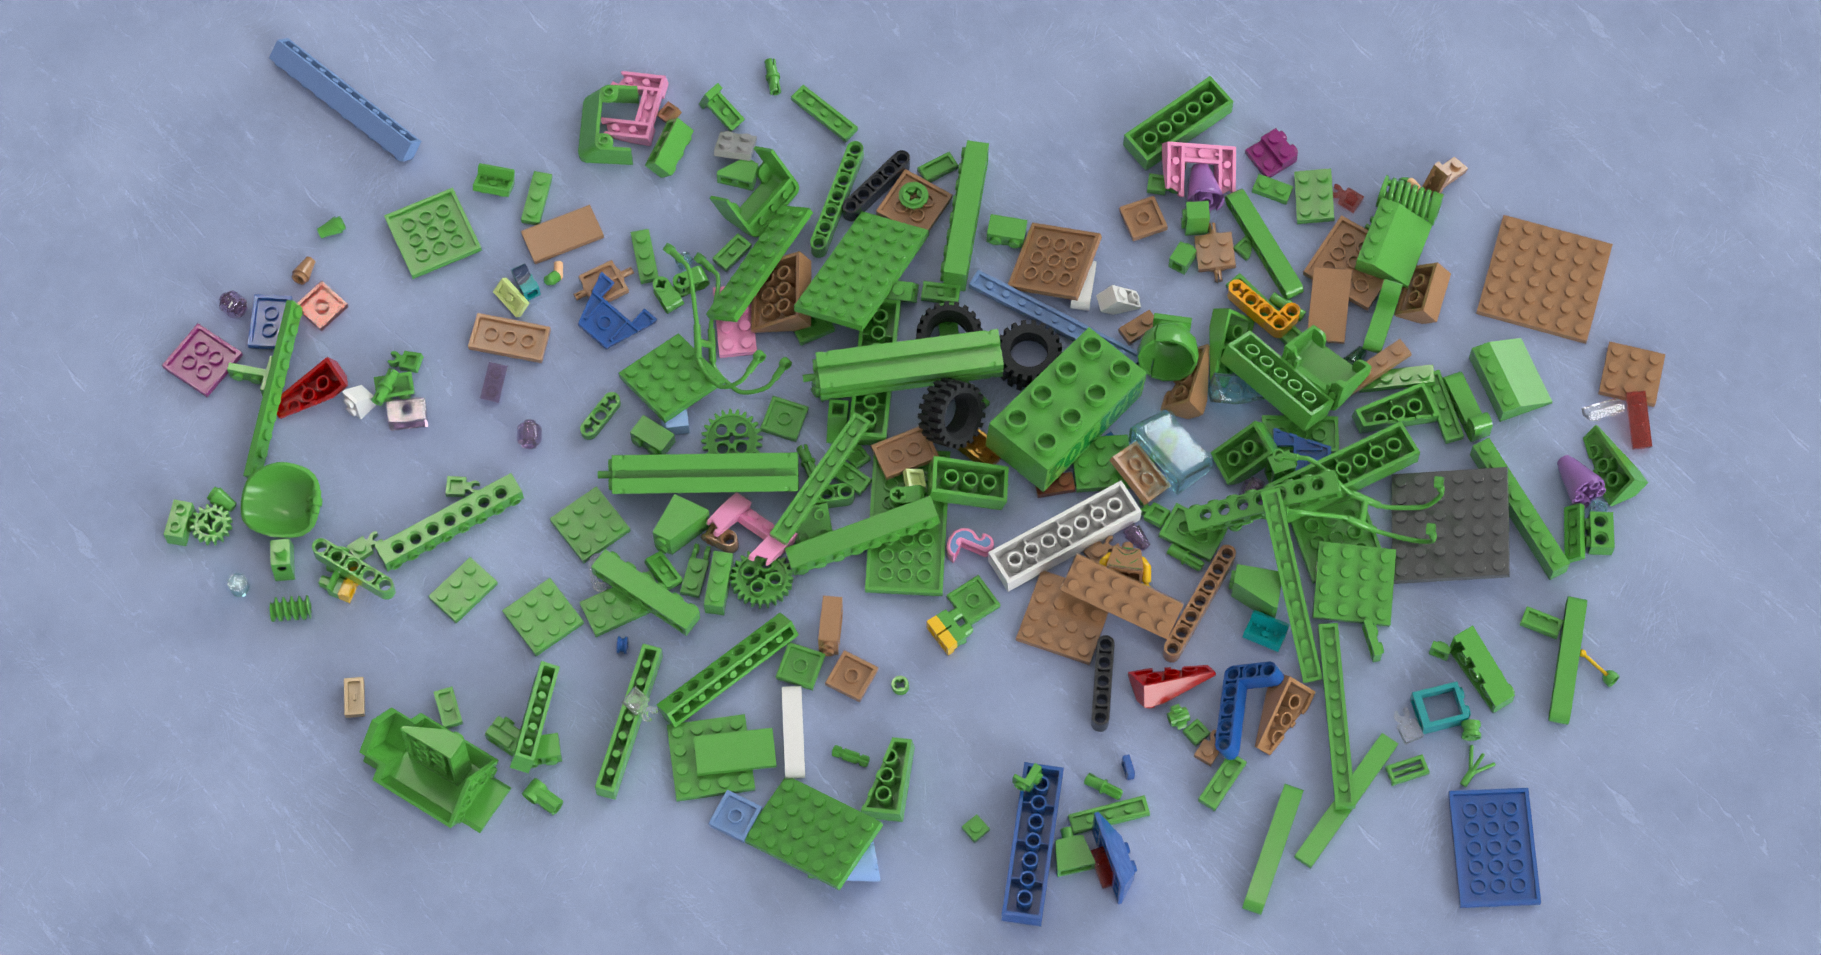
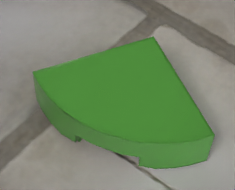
M1247 235L1234 246V251L1245 261H1248L1252 252L1251 241Z

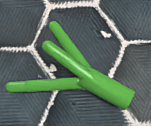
M1470 745L1469 769L1459 783L1465 788L1475 774L1496 765L1493 762L1477 769L1485 754L1481 753L1473 765V745Z

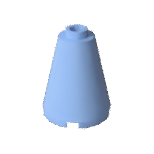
M874 842L870 844L846 881H881Z

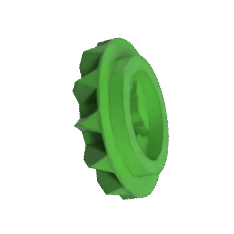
M918 182L906 183L899 191L900 203L906 209L912 208L915 210L919 207L922 208L928 200L926 187ZM917 191V198L910 201V195H914Z

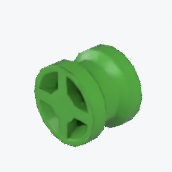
M1469 719L1461 722V727L1463 728L1461 738L1463 740L1476 741L1481 739V732H1479L1481 722L1479 720Z

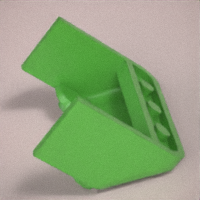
M605 85L588 95L583 101L578 147L579 158L585 163L633 165L631 148L613 147V138L609 134L599 133L602 102L639 104L637 86Z
M755 146L753 149L763 161L757 170V176L762 182L741 207L726 198L711 196L709 199L727 221L749 236L759 237L763 234L778 210L783 206H787L798 194L799 184L773 149Z

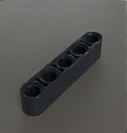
M897 151L843 202L842 208L845 220L855 221L862 211L865 212L896 183L905 169L909 171L910 155L907 151Z
M1108 635L1101 636L1097 641L1091 726L1098 732H1103L1108 728L1110 718L1115 643L1113 638ZM1107 644L1110 646V648L1103 649L1101 648V645ZM1102 662H1105V663H1107L1109 666L1106 667V668H1103V667H1101L1099 664L1102 663ZM1106 681L1107 685L1101 686L1098 684V682ZM1104 699L1106 703L1101 705L1097 703V700ZM1101 717L1105 722L1098 723L1095 719Z

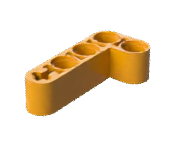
M1236 279L1229 283L1228 299L1271 336L1281 338L1297 324L1300 315L1298 304L1287 303L1280 311H1277L1243 281ZM1247 301H1252L1254 304L1250 305V304H1247L1246 302H1247ZM1291 312V313H1294L1295 315H1294V316H1290V315H1288L1287 313ZM1261 313H1266L1268 316H1262ZM1275 325H1281L1282 328H1276Z

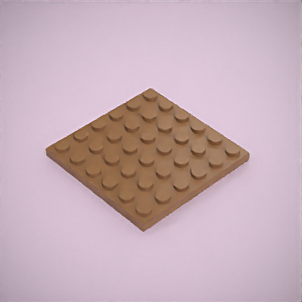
M1503 215L1476 314L1586 344L1613 244Z

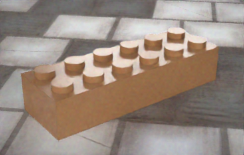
M1076 553L1060 587V590L1165 639H1168L1184 605L1183 602L1079 553Z

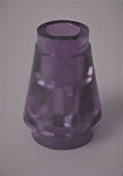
M1133 523L1123 532L1125 538L1142 552L1151 545L1140 525L1137 526Z

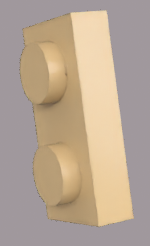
M364 677L344 678L345 718L365 716Z

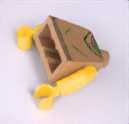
M1124 542L1122 546H1114L1112 552H1108L1100 559V564L1149 586V582H1151V565L1142 556L1140 549L1133 548L1134 546L1131 542Z

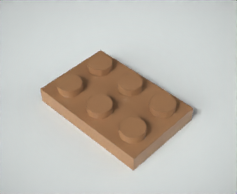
M919 426L871 445V449L886 480L903 474L906 468L916 469L929 464L934 456L939 457L933 442L928 441L926 436L922 435L923 429L919 428Z
M1137 441L1109 460L1144 505L1172 486Z

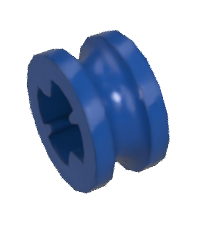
M618 636L617 654H620V652L627 654L628 637L622 639L621 636Z

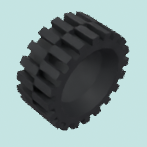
M944 301V305L934 304L932 310L929 307L926 310V314H922L917 325L916 339L930 338L933 329L944 322L957 323L966 333L983 331V329L981 328L980 319H976L974 311H968V306L964 305L962 308L959 306V302L954 301V305H949V301Z
M1021 320V325L1018 326L1015 322L1011 324V330L1008 327L1005 328L1003 335L1000 334L999 336L1004 363L1003 376L1000 378L1003 381L1008 379L1007 385L1010 387L1016 384V390L1020 391L1022 387H1027L1062 353V343H1059L1060 338L1058 334L1054 335V329L1050 327L1047 330L1046 324L1041 322L1040 326L1036 325V320H1031V324H1026V320ZM1034 341L1044 347L1047 357L1037 366L1026 367L1018 364L1012 358L1011 350L1020 342Z
M941 378V381L936 380L933 382L934 387L929 386L927 388L929 393L923 394V404H919V409H922L921 413H918V419L922 421L918 423L919 428L923 429L921 433L923 436H926L928 441L954 449L964 448L967 446L966 443L971 444L974 441L973 436L977 437L979 435L978 428L983 427L984 423L981 422V419L985 418L986 413L982 412V409L986 408V404L981 401L984 399V396L979 393L981 390L971 383L953 378ZM954 398L956 405L955 414L949 425L945 427V413L949 403Z

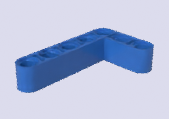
M1271 661L1233 665L1228 667L1224 673L1215 747L1227 760L1235 759L1240 752L1247 689L1278 686L1284 680L1283 672Z

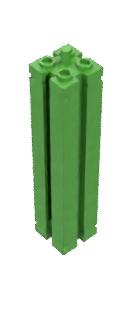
M992 329L990 331L984 330L830 350L827 352H815L816 359H812L813 373L804 374L803 382L815 381L816 395L820 394L821 400H829V398L837 399L934 386L933 382L936 380L941 381V378H953L967 382L990 379L991 377H1002L1004 363L998 329Z
M798 452L612 455V459H608L609 471H598V479L609 478L608 487L609 490H612V494L799 491Z

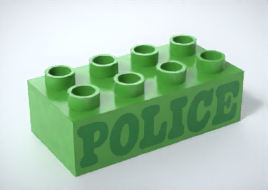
M1088 327L989 423L985 446L1044 492L1142 396L1147 372Z

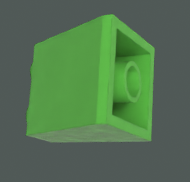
M674 494L652 532L656 549L662 551L663 554L669 553L673 555L710 527V525L706 524L710 518L709 510Z
M1237 564L1236 571L1232 570L1229 582L1228 589H1232L1231 597L1252 610H1257L1275 618L1281 590L1279 572Z

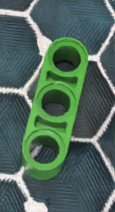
M849 483L828 485L815 505L827 503L828 509L849 506L855 500L854 487ZM844 492L850 493V495L847 497H844L841 494ZM824 495H830L831 498H830V499H824L823 496H824Z

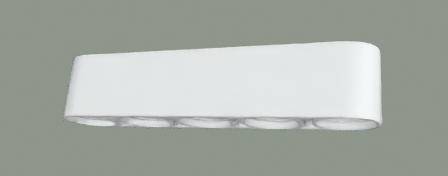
M801 686L782 687L785 779L805 778Z

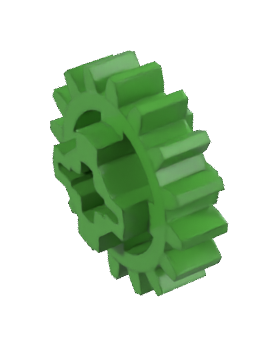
M206 504V509L204 510L199 507L200 512L193 513L195 519H190L192 524L190 529L193 532L194 538H198L200 543L205 540L206 545H209L210 541H213L214 545H217V540L224 542L223 536L229 537L228 530L233 529L231 525L233 521L229 517V512L225 511L223 506L218 509L216 504L212 508Z

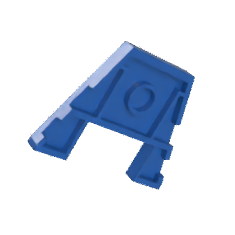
M601 272L578 322V326L602 347L608 349L651 326L657 319L644 308L632 322L603 298L615 282Z
M1273 428V439L1277 447H1293V453L1309 456L1316 461L1331 454V446ZM1298 460L1295 471L1311 463L1305 460Z

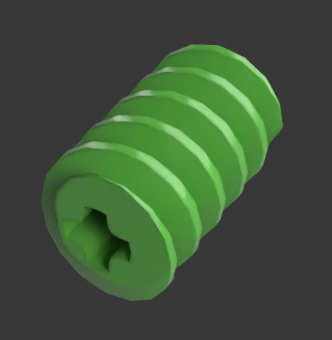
M306 595L304 601H302L301 596H298L297 601H294L293 596H290L289 602L286 601L285 597H282L281 602L275 597L274 602H270L271 621L275 622L277 617L279 621H283L284 617H286L287 621H291L292 615L295 620H299L300 615L303 620H306L308 615L311 619L312 609L309 596Z

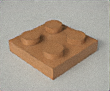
M1154 196L1119 207V212L1132 241L1168 229Z
M844 650L826 680L825 685L861 702L879 668Z

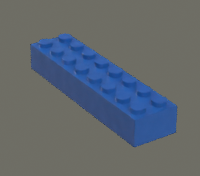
M1024 762L1022 778L1025 779L1034 763ZM1038 764L1042 766L1041 774H1043L1038 785L1034 784L1030 793L1025 790L1020 791L1001 921L1041 927L1064 768Z

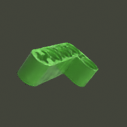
M1384 279L1362 349L1377 354L1382 351L1403 284Z
M1459 371L1443 377L1454 410L1470 442L1490 436L1493 428L1492 419L1488 412H1481L1463 373Z

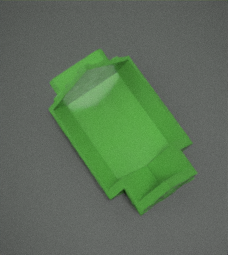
M392 707L372 719L359 752L365 756L363 762L376 769L373 781L449 828L462 822L481 833L512 789L494 777L499 760L464 739L472 768L461 784L456 786L409 758L401 733L402 726L447 728L422 713L410 719Z

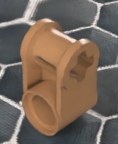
M711 523L706 533L701 535V539L704 542L724 552L735 553L739 548L736 533L727 529L716 537L713 534L714 530L717 529L714 523ZM728 540H733V541H734V542L731 543V544H726V543H725V542L728 541Z

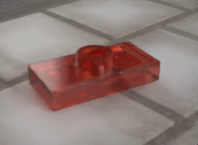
M1104 847L1090 850L1095 860V871L1102 889L1112 886L1113 871Z

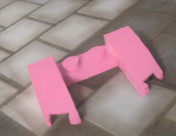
M622 71L621 74L624 76L620 83L613 81L611 85L637 86L638 95H642L635 121L601 117L602 125L606 124L608 129L604 133L624 142L651 146L655 134L654 124L661 100L666 95L669 84L668 80L663 75Z
M1182 142L1162 143L1163 175L1166 189L1172 188L1178 192L1177 196L1184 197L1185 163H1203L1214 166V177L1223 194L1228 191L1231 193L1236 191V147Z
M736 492L714 512L706 524L714 523L717 529L713 532L716 537L736 522L762 538L763 541L749 555L748 559L754 561L756 556L767 559L766 565L768 566L786 552L785 548L794 545L798 534L795 532L787 545L771 537L770 532L775 525L750 509L752 502Z

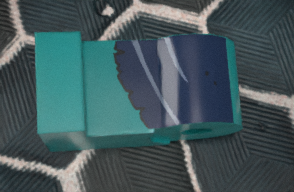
M525 263L511 269L521 294L528 301L541 295L539 285L534 280L532 274H530Z

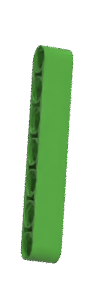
M852 141L847 145L811 237V254L816 258L824 257L827 254L843 213V202L849 197L864 158V148L859 141ZM828 229L829 231L822 232L821 230Z
M1241 188L1226 195L1225 202L1245 236L1249 237L1254 251L1283 298L1288 300L1303 293L1304 289L1301 281L1244 189Z
M1568 596L1566 600L1548 717L1550 722L1568 725L1570 721L1587 609L1586 599Z
M1284 784L1242 909L1262 914L1304 790Z

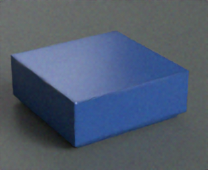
M1124 755L1121 764L1127 780L1134 779L1135 770L1130 755Z

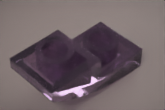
M489 362L480 399L499 403L508 366Z

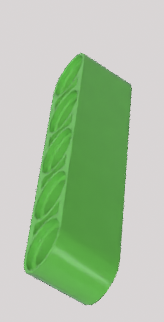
M318 538L313 542L312 550L318 561L384 600L394 597L396 590L390 577L324 538ZM320 548H326L325 551L318 552ZM337 557H341V558H342V559H341L340 561H338V562H335V561H334V559L337 558ZM352 567H358L355 571H349ZM369 576H373V577H374V578H373L372 580H370V581L365 580V579H366L367 577H369ZM384 586H390L388 590H381Z

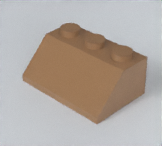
M1438 262L1417 265L1408 288H1402L1394 315L1420 324L1437 322L1451 273Z

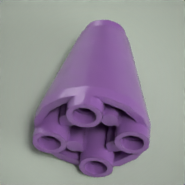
M1565 455L1558 460V469L1573 505L1581 503L1584 505V508H1587L1591 501L1606 492L1604 480L1570 455Z

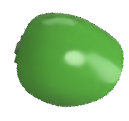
M288 462L271 463L257 469L248 477L242 491L241 517L243 522L250 529L271 537L294 538L307 534L315 526L320 508L322 507L323 498H321L318 479L309 469Z

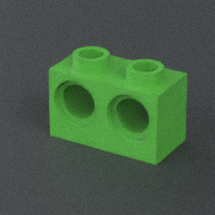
M1282 454L1276 455L1278 458L1282 456ZM1273 455L1268 456L1264 469L1268 483L1294 472L1297 467V461L1284 460L1283 462H1276Z
M1590 511L1588 517L1585 518V530H1587L1588 536H1585V547L1588 548V554L1612 555L1615 549L1613 512ZM1594 522H1599V523H1601L1603 526H1602V527H1599V526L1595 525ZM1595 540H1601L1603 544H1597Z

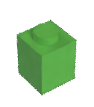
M1180 241L1169 258L1168 267L1185 275L1196 258L1197 249L1189 243Z

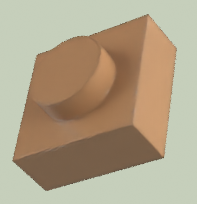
M668 101L658 112L657 117L667 123L668 120L677 118L682 112Z

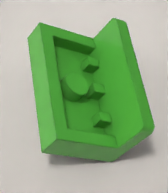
M479 163L478 174L473 183V191L509 197L515 183V170Z
M412 371L399 373V376L392 385L391 393L387 394L384 402L393 401L392 397L400 396V400L409 399L411 394H415ZM384 376L373 377L376 391L378 383L383 380Z

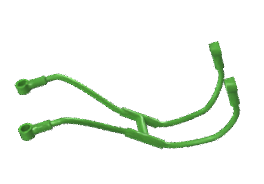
M666 243L663 250L678 263H682L688 274L694 318V353L702 373L718 389L731 388L734 392L742 395L756 394L769 389L775 381H778L784 371L791 367L792 361L787 357H783L779 361V367L772 375V379L768 384L752 390H741L736 386L744 382L758 364L765 360L766 354L761 350H757L753 354V360L746 368L744 375L733 383L725 378L726 385L719 384L705 369L701 361L702 347L708 348L709 362L722 375L715 364L714 319H709V329H707L708 340L701 339V325L698 319L695 286L690 265L676 251L673 245ZM697 252L693 259L716 277L714 303L720 293V274L706 260L707 258L703 254Z
M1276 449L1273 452L1276 462L1305 460L1318 467L1321 471L1326 469L1322 464L1309 456L1284 452L1282 449ZM1277 454H1282L1281 457H1276ZM1435 476L1434 488H1437L1439 494L1433 500L1423 505L1381 504L1380 501L1354 490H1349L1339 481L1340 488L1346 494L1361 502L1358 519L1350 515L1284 507L1286 515L1298 514L1343 519L1345 522L1373 534L1377 533L1412 543L1432 544L1436 542L1437 538L1436 524L1427 523L1426 535H1429L1430 539L1402 536L1377 529L1376 526L1365 522L1368 505L1377 509L1423 510L1436 504L1444 495V477Z

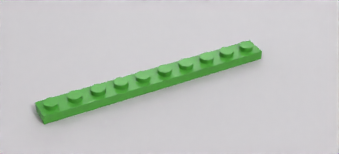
M293 300L286 301L243 474L246 478L264 466L268 455L272 431L281 402V395L303 307Z
M1280 487L1260 491L1303 683L1321 680L1323 677Z
M1338 623L1318 624L1335 810L1355 809Z

